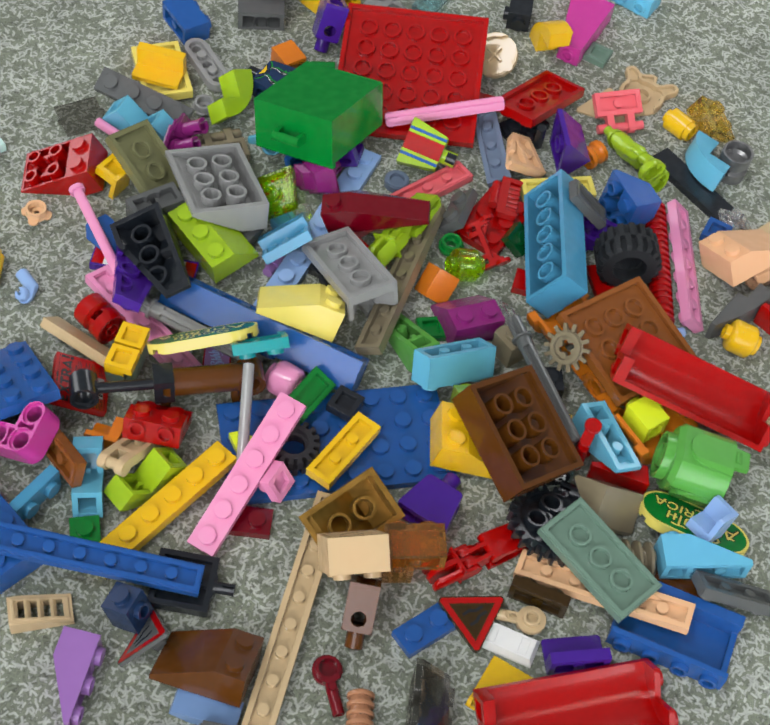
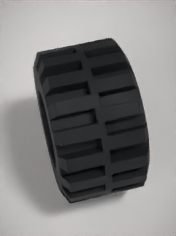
M629 222L624 225L623 223L617 224L618 226L616 227L611 226L607 228L606 232H601L599 234L600 238H596L593 250L597 275L602 282H607L609 286H618L640 276L643 282L648 284L652 281L651 278L658 276V271L662 268V260L657 236L651 228H645V225L640 223L635 225L634 222Z

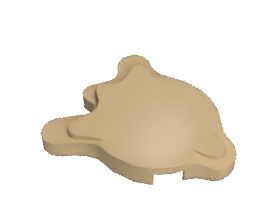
M628 66L626 68V81L619 88V91L640 89L643 112L634 114L635 118L657 113L666 100L676 97L679 92L676 85L657 84L658 78L655 75L642 74L635 66Z

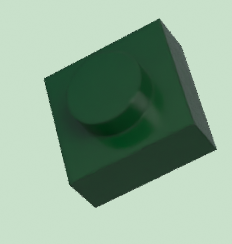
M517 222L510 227L501 240L516 258H519L525 254V231L523 224Z

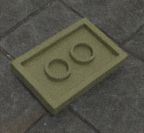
M148 119L108 135L104 140L139 193L170 182H174L180 190L165 156V150L168 149Z

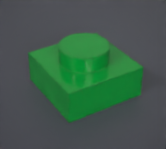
M99 515L69 518L70 536L100 542Z

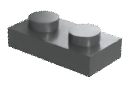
M474 188L458 191L451 197V202L443 214V220L439 227L444 235L464 228L478 197V193Z

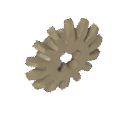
M563 323V330L557 325L554 326L556 334L548 332L547 336L552 340L551 342H544V346L550 347V351L544 352V355H552L553 357L548 363L552 365L557 362L556 370L558 371L565 365L566 373L571 371L572 365H574L576 370H579L578 360L584 364L587 362L582 353L590 354L591 350L583 348V345L590 343V339L581 340L585 331L582 329L577 334L576 324H573L571 330H569L568 323ZM565 340L574 345V348L570 350L571 355L569 356L567 352H562L561 347L565 345Z

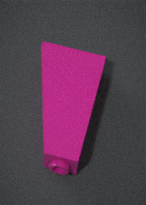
M570 0L565 21L571 27L573 34L570 45L559 47L556 57L577 67L584 53L610 22L615 4L606 0Z

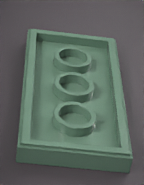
M582 497L570 504L537 531V534L618 624L663 586Z

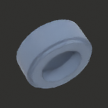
M392 170L385 175L384 186L392 193L409 185V177L403 171Z

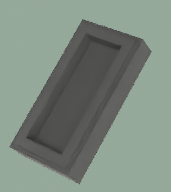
M574 179L569 182V200L598 230L606 227L605 208L579 180Z

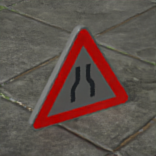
M156 609L150 615L139 635L134 634L117 662L120 667L125 666L150 648L159 652L167 643L164 639L169 635V631Z

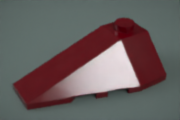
M351 190L324 194L320 215L328 233L347 226L353 232L428 225L430 222L431 203L426 200Z

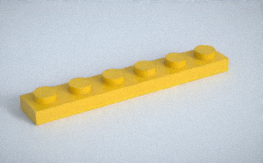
M216 441L105 536L100 543L139 551L225 476L236 464V456L219 441Z

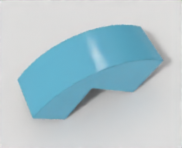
M129 95L113 102L102 118L118 130L148 119L162 141L169 125H172L174 121L164 109L148 116Z
M699 130L686 150L685 161L693 176L713 192L731 166L712 155L719 142Z
M103 436L73 437V446L87 462L82 485L71 490L73 517L93 515L103 517L104 469L96 464L98 455L104 450Z

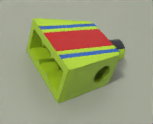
M414 117L396 162L400 165L436 172L439 163L453 168L458 154L446 150L449 142L448 137Z

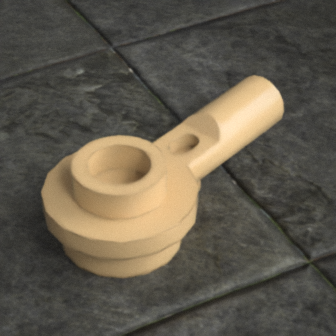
M535 606L523 607L519 612L500 609L495 619L516 624L517 629L528 635L541 633L546 625L544 612Z

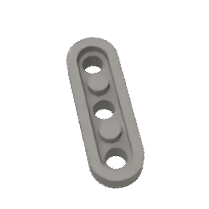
M201 38L187 40L184 45L186 58L208 89L214 92H222L218 77L226 74L228 71L205 40Z

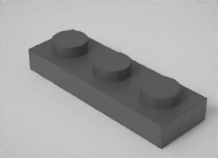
M697 569L690 578L697 590V594L705 601H716L733 609L740 608L750 611L757 616L764 615L770 617L769 590Z

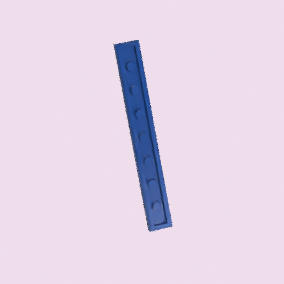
M0 521V555L198 597L205 565Z

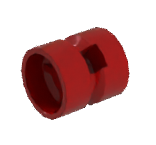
M99 293L87 295L74 310L75 320L85 329L89 330V333L101 344H107L116 337L122 322H126V318L116 308L111 307V304Z

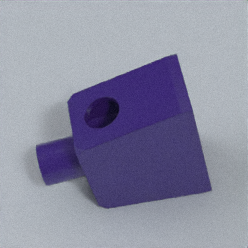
M320 0L312 32L317 38L314 46L315 50L327 53L330 42L335 44L339 42L349 13V8L344 0Z
M448 472L442 480L432 474L425 476L399 499L398 506L405 514V517L402 519L441 544L461 505L463 495L456 490L461 484L460 478L451 472Z

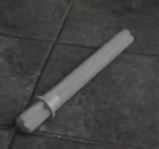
M147 297L140 309L146 318L152 317L180 332L207 328L158 303L157 298L151 299ZM230 344L211 347L237 361L239 360V356L233 357ZM256 353V357L263 363L264 357Z

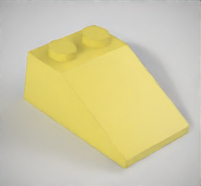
M331 285L263 286L258 291L256 313L333 342L345 316V302Z

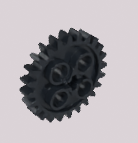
M543 485L541 491L536 488L512 500L506 516V520L509 521L507 529L513 531L511 539H520L518 548H528L526 555L529 556L535 553L537 554L538 562L546 558L549 566H552L553 562L557 561L560 567L563 568L565 564L537 534V531L579 497L576 496L571 499L568 497L569 491L566 490L563 494H560L556 486L553 491H549L547 486Z

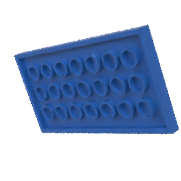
M420 385L354 391L365 397L364 405L359 412L380 425V433L329 490L307 476L306 473L302 474L301 470H298L297 476H292L295 480L294 484L282 501L315 498L318 490L332 494L370 467L374 468L388 490L414 487L428 474H432L440 480L448 472L457 475L456 471L430 466V418L440 405L437 390L427 391ZM329 393L304 421L309 423V429L314 427L316 435L319 434V454L348 423L326 411V404L334 393ZM276 398L252 401L251 436L256 432ZM240 402L216 404L221 444L233 455L237 456L229 440V433L238 431ZM296 441L286 442L283 446V450L290 454H298L305 449L303 444ZM257 487L247 505L270 503L272 501L266 492L260 491Z

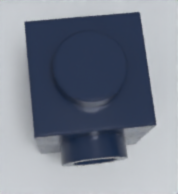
M119 581L115 583L101 605L113 626L138 635L154 611L143 589Z

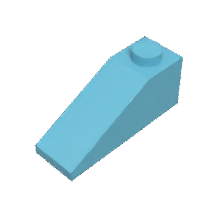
M605 401L582 403L572 419L580 437L585 430L584 424L588 418H597L602 423L601 431L595 435L588 452L615 473L640 470L642 466Z
M669 531L660 534L654 545L657 555L656 565L659 579H690L696 569L724 578H745L753 567L752 559L692 534H679L676 531Z

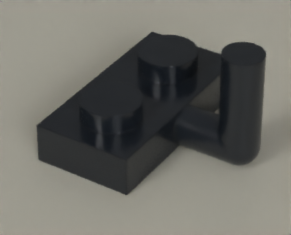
M512 118L499 123L502 136L506 141L511 133L514 132L530 137L535 149L542 147L546 130L550 126L547 120L532 128L524 127Z

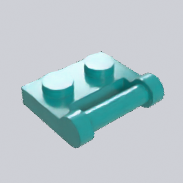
M278 331L277 334L247 338L244 341L230 343L233 357L239 356L241 360L254 358L256 353L267 351V355L284 353V348H290L289 337L286 331Z

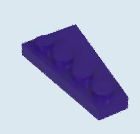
M116 245L112 302L126 310H133L139 313L153 284Z

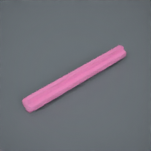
M495 96L386 112L385 123L387 127L412 124L414 117L426 122L504 110L505 102L503 96Z

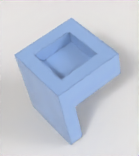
M717 495L702 512L691 517L685 525L697 537L712 543L722 537L739 514L720 495Z

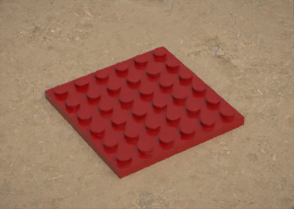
M348 3L349 13L345 22L338 70L383 82V124L369 136L405 140L411 124L387 127L385 123L386 112L479 99L489 18ZM477 114L425 122L448 137L449 146L473 148Z

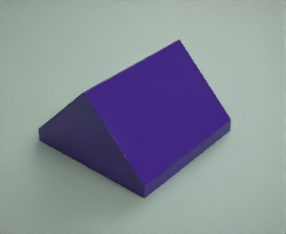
M557 109L549 143L556 172L562 169L567 174H570L590 162L581 124L563 109Z

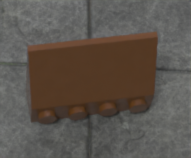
M532 364L471 384L451 399L503 502L524 495L584 466Z

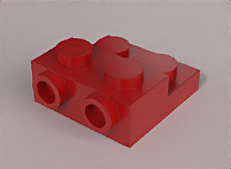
M137 401L136 405H130L124 416L122 437L179 449L191 424L193 412L186 411L177 406L157 405L152 401Z

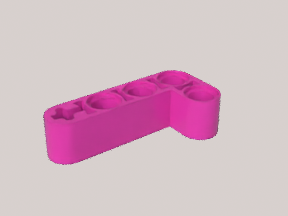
M34 401L23 409L16 424L0 421V456L27 464L38 463L45 456L59 429V418L42 402Z

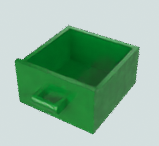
M310 61L304 62L254 98L256 146L334 169L335 163L383 124V82Z

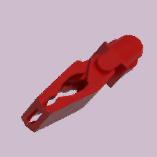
M507 523L481 533L477 537L479 542L474 545L467 546V544H463L454 549L451 546L447 554L422 564L420 569L423 574H427L426 579L430 584H433L432 589L436 592L455 582L462 584V581L477 575L484 565L490 570L521 555L522 549L528 550V548L517 547L520 539H511L513 531L507 529Z

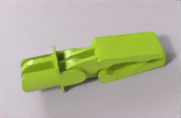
M417 192L411 197L413 199L430 201V221L441 207V200L438 195ZM427 225L384 229L380 234L373 233L375 240L368 249L386 267L394 257H402L400 251L406 246L408 240L412 237L417 238L419 234L421 235Z

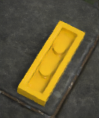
M358 411L306 468V475L329 490L377 437L381 426Z

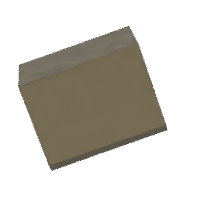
M582 475L575 476L574 479L580 497L583 498L615 534L631 535L644 495L612 483Z

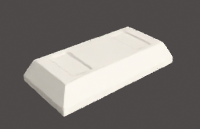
M494 622L482 648L527 668H531L540 641Z

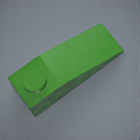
M400 314L389 339V343L411 373L414 349L440 345L439 341L403 314Z

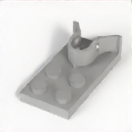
M348 226L315 237L313 240L302 245L304 254L347 304L349 322L354 320L357 304L372 300L375 304H398L397 280Z

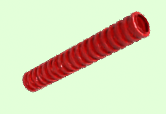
M661 203L654 218L645 224V228H651L657 236L662 260V268L658 271V276L651 278L652 281L648 285L651 293L674 323L666 206L664 203Z

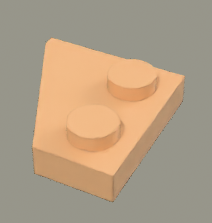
M512 132L507 138L506 169L528 177L542 178L546 171L530 137Z

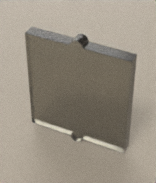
M95 96L54 107L59 119L58 124L62 125L67 137L99 129L94 123L97 118H103L104 109L100 108Z

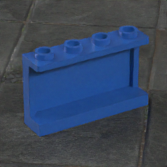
M662 582L660 583L663 586L657 592L696 604L687 635L629 616L619 624L613 618L605 642L612 644L615 650L622 653L631 652L640 656L641 659L648 658L655 665L659 664L669 668V671L676 676H688L697 680L704 688H716L719 690L728 679L727 669L734 645L746 619L743 615Z

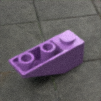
M67 626L63 627L53 653L63 724L80 725L85 709L84 706H81L85 695L90 696L93 691L95 677L92 675L95 666L100 667L102 665L106 648L102 646L101 635Z

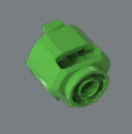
M683 424L677 427L674 432L665 431L661 436L652 457L650 476L656 478L659 489L668 491L670 496L706 508L715 496L720 495L722 498L725 496L734 471L744 474L748 473L751 454L738 449L737 442L689 424Z

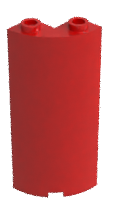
M629 323L626 324L614 352L617 358L611 364L610 377L612 381L760 453L764 447L769 445L770 425L766 421L770 417V392Z
M648 658L473 689L478 725H678L679 723L675 709L661 698V686L664 682L663 674L660 668Z

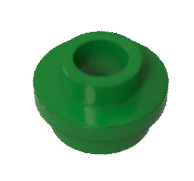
M455 233L445 234L438 243L439 251L447 257H454L458 248H464L461 237Z

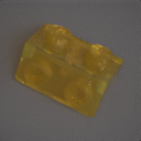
M702 95L686 110L688 116L698 126L697 132L700 130L709 137H714L725 143L735 139L731 130L732 125L724 113L725 108L719 101H713Z

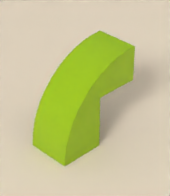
M233 69L218 77L223 98L207 106L212 125L228 120L241 113L247 107L253 93V74L251 69Z
M153 447L135 473H128L125 477L115 474L103 492L120 512L128 511L143 505L184 470L187 465L171 447Z

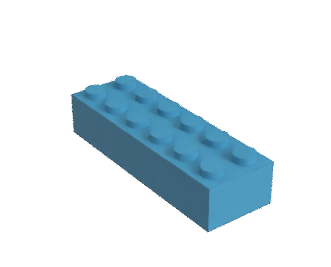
M562 169L524 195L526 303L546 318L560 312L566 306L588 293L583 213L569 200V182L574 179Z

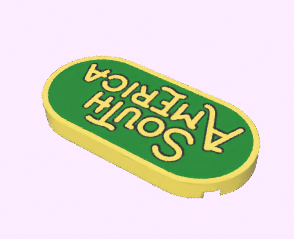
M240 322L166 335L152 339L146 344L150 355H154L156 351L158 354L167 355L244 341L248 338L247 334L249 333L252 334V337L257 336L259 328L257 322Z
M648 491L643 494L644 498L638 513L640 516L643 514L645 517L644 522L649 527L661 534L676 531L679 534H692L696 536L685 524L691 517L702 512L703 508L672 497L664 491ZM734 523L730 525L722 537L712 542L742 556L745 555L749 548L747 535Z

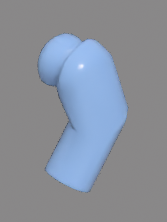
M23 268L16 273V278L22 286L19 287V292L15 291V298L20 303L27 304L33 301L39 286L29 271Z

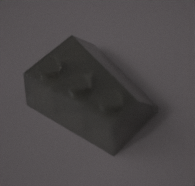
M417 658L410 681L405 725H452V718H448L449 707H453L455 688H450L451 676L424 659Z

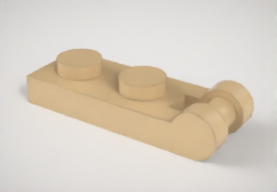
M121 438L98 455L96 464L105 470L113 469L115 474L125 477L131 467L146 458L153 447H162V445Z

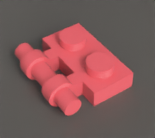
M640 89L602 92L592 95L595 119L604 118L605 124L596 126L597 134H604L603 131L607 126L623 132L626 131L627 134L644 129L643 120L635 121L634 115L643 112ZM624 116L625 122L615 123L614 117Z

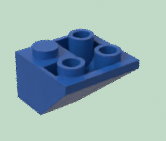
M616 169L612 171L598 202L605 208L606 218L615 224L623 223L624 225L634 222L635 225L639 223L645 225L654 218L662 200L650 183Z

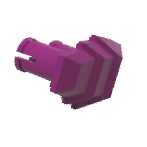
M182 113L178 119H174L172 125H169L163 143L168 150L201 147L200 139L194 135L206 134L209 130L208 122L203 117L191 121L185 113Z
M307 161L284 169L286 183L294 184L300 190L309 191L310 194L340 192L336 176L342 171L339 161L335 163L334 169Z

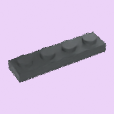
M104 67L94 86L96 92L115 101L129 95L148 116L162 109L173 120L178 119L182 113H185L190 119L194 113L193 108L107 67Z

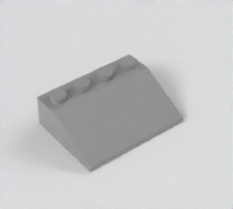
M239 143L165 150V156L193 218L242 232L267 228L269 202Z

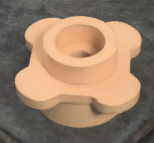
M31 200L21 209V214L27 217L28 224L31 226H37L39 222L48 221L52 218V212L47 210L46 204L41 200Z

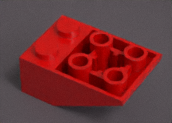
M91 133L27 153L21 193L70 195L69 187L75 183H82L84 185L85 195L103 191L105 180L98 176L95 170L96 166L108 157V151Z

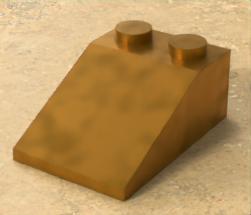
M370 467L298 518L317 545V534L374 529L383 532L405 517V514L374 468Z

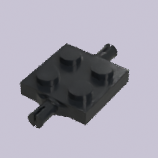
M160 548V556L205 565L198 597L150 587L147 598L153 608L207 618L210 603L216 594L234 597L236 584L218 582L220 558Z

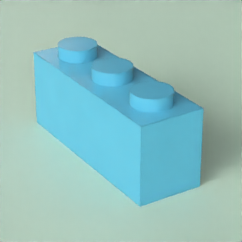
M478 337L414 349L411 380L422 386L424 390L436 391L440 387H453V385H460V383L469 381L480 382L484 378L493 377L497 346Z

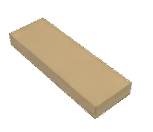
M59 316L43 317L40 324L41 328L104 367V361L110 350L108 347Z

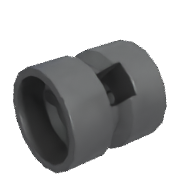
M731 140L723 146L719 159L731 167L721 182L728 185H737L744 180L754 156L753 149L745 142Z

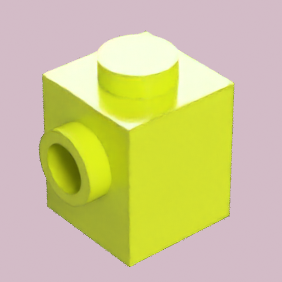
M645 396L631 399L626 404V410L622 417L642 443L663 433L670 419L661 404Z

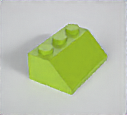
M186 202L167 213L175 235L199 262L215 284L259 256V253L240 231L193 218Z

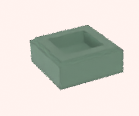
M593 42L584 53L582 59L603 69L611 58L613 50Z

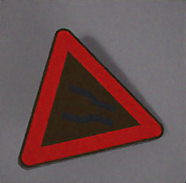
M502 596L440 597L438 604L446 612L448 618L472 652L478 653L504 603V598Z

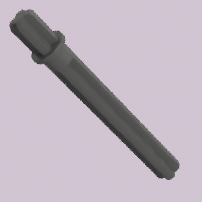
M516 314L509 317L506 323L514 337L512 339L513 345L518 347L527 365L532 364L573 444L579 442L581 437L535 348L532 332L526 330L519 315Z

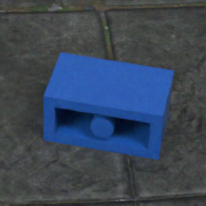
M162 1L163 19L183 45L191 38H201L203 40L210 38V28L212 27L210 18L200 10L197 1Z

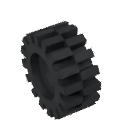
M300 420L286 442H299L304 445V451L298 454H290L284 451L282 447L275 458L277 461L284 462L288 470L292 471V476H297L298 470L305 474L306 468L319 455L320 437L319 434L316 435V429L314 427L309 429V423L304 422L303 426L299 425Z

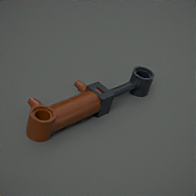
M257 357L239 359L236 363L173 368L172 362L152 363L153 378L98 382L96 373L89 369H79L72 372L69 376V401L75 408L90 409L96 406L99 401V394L154 389L155 404L161 403L162 406L171 407V402H175V396L231 392L232 403L240 402L244 363H253L255 365L253 395L263 392L266 387L262 361Z

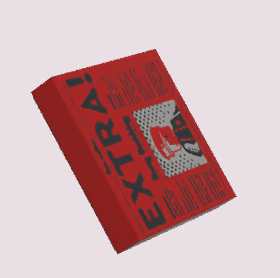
M57 351L54 356L51 378L59 388L62 399L48 404L104 417L107 412L108 393L99 394L98 403L90 409L75 408L69 401V376L72 372L79 369H89L96 373L98 382H108L106 381L104 367L94 361Z

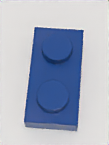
M436 603L394 629L391 635L408 659H410L456 628L446 612Z

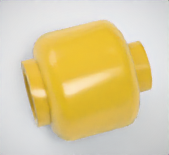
M740 319L733 321L731 324H726L720 334V338L723 339V348L741 358L754 355L762 343L759 329Z

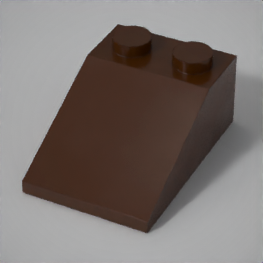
M235 628L172 631L149 674V679L240 708L258 667L264 637Z

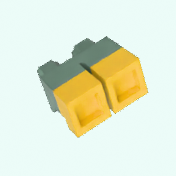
M125 321L122 322L114 343L104 361L106 381L134 380L138 378L148 356L146 343L150 337V328Z

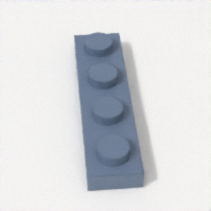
M497 111L477 114L475 129L489 189L493 181H501L503 176L512 178L510 170H507L505 167L506 150Z

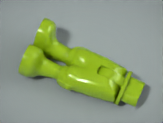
M611 126L605 127L603 132L607 138L608 145L612 149L614 148L616 154L621 159L629 163L634 169L639 170V179L650 183L656 193L660 192L669 178V172L665 169L666 165L661 160L648 154L644 146L636 143L623 131L613 129Z

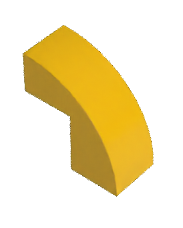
M564 20L543 21L534 24L529 37L535 51L555 50L558 47L570 45L573 31Z

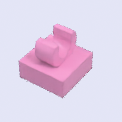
M274 460L260 480L258 488L260 491L266 492L272 502L281 503L295 480L283 461Z

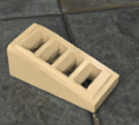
M71 593L6 597L11 634L75 624ZM63 603L64 616H58L56 604ZM50 605L51 616L45 617L44 606ZM37 607L38 617H32L31 608ZM24 609L25 618L18 617V610Z

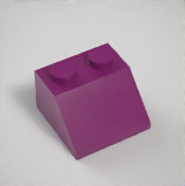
M481 295L431 305L434 316L438 318L444 330L447 343L478 337L486 341L493 340L494 332L504 325L506 321L496 300Z

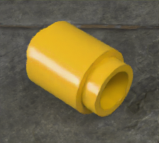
M678 108L669 109L662 118L663 128L679 140L689 141L698 130L695 121Z

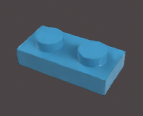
M50 464L9 503L23 521L26 518L31 519L34 517L40 505L47 498L51 499L59 492L61 487L59 470Z

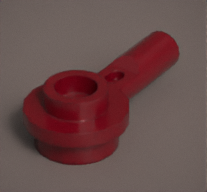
M320 656L313 663L311 669L312 676L318 684L325 686L333 718L343 716L345 712L337 682L343 673L342 665L334 656Z

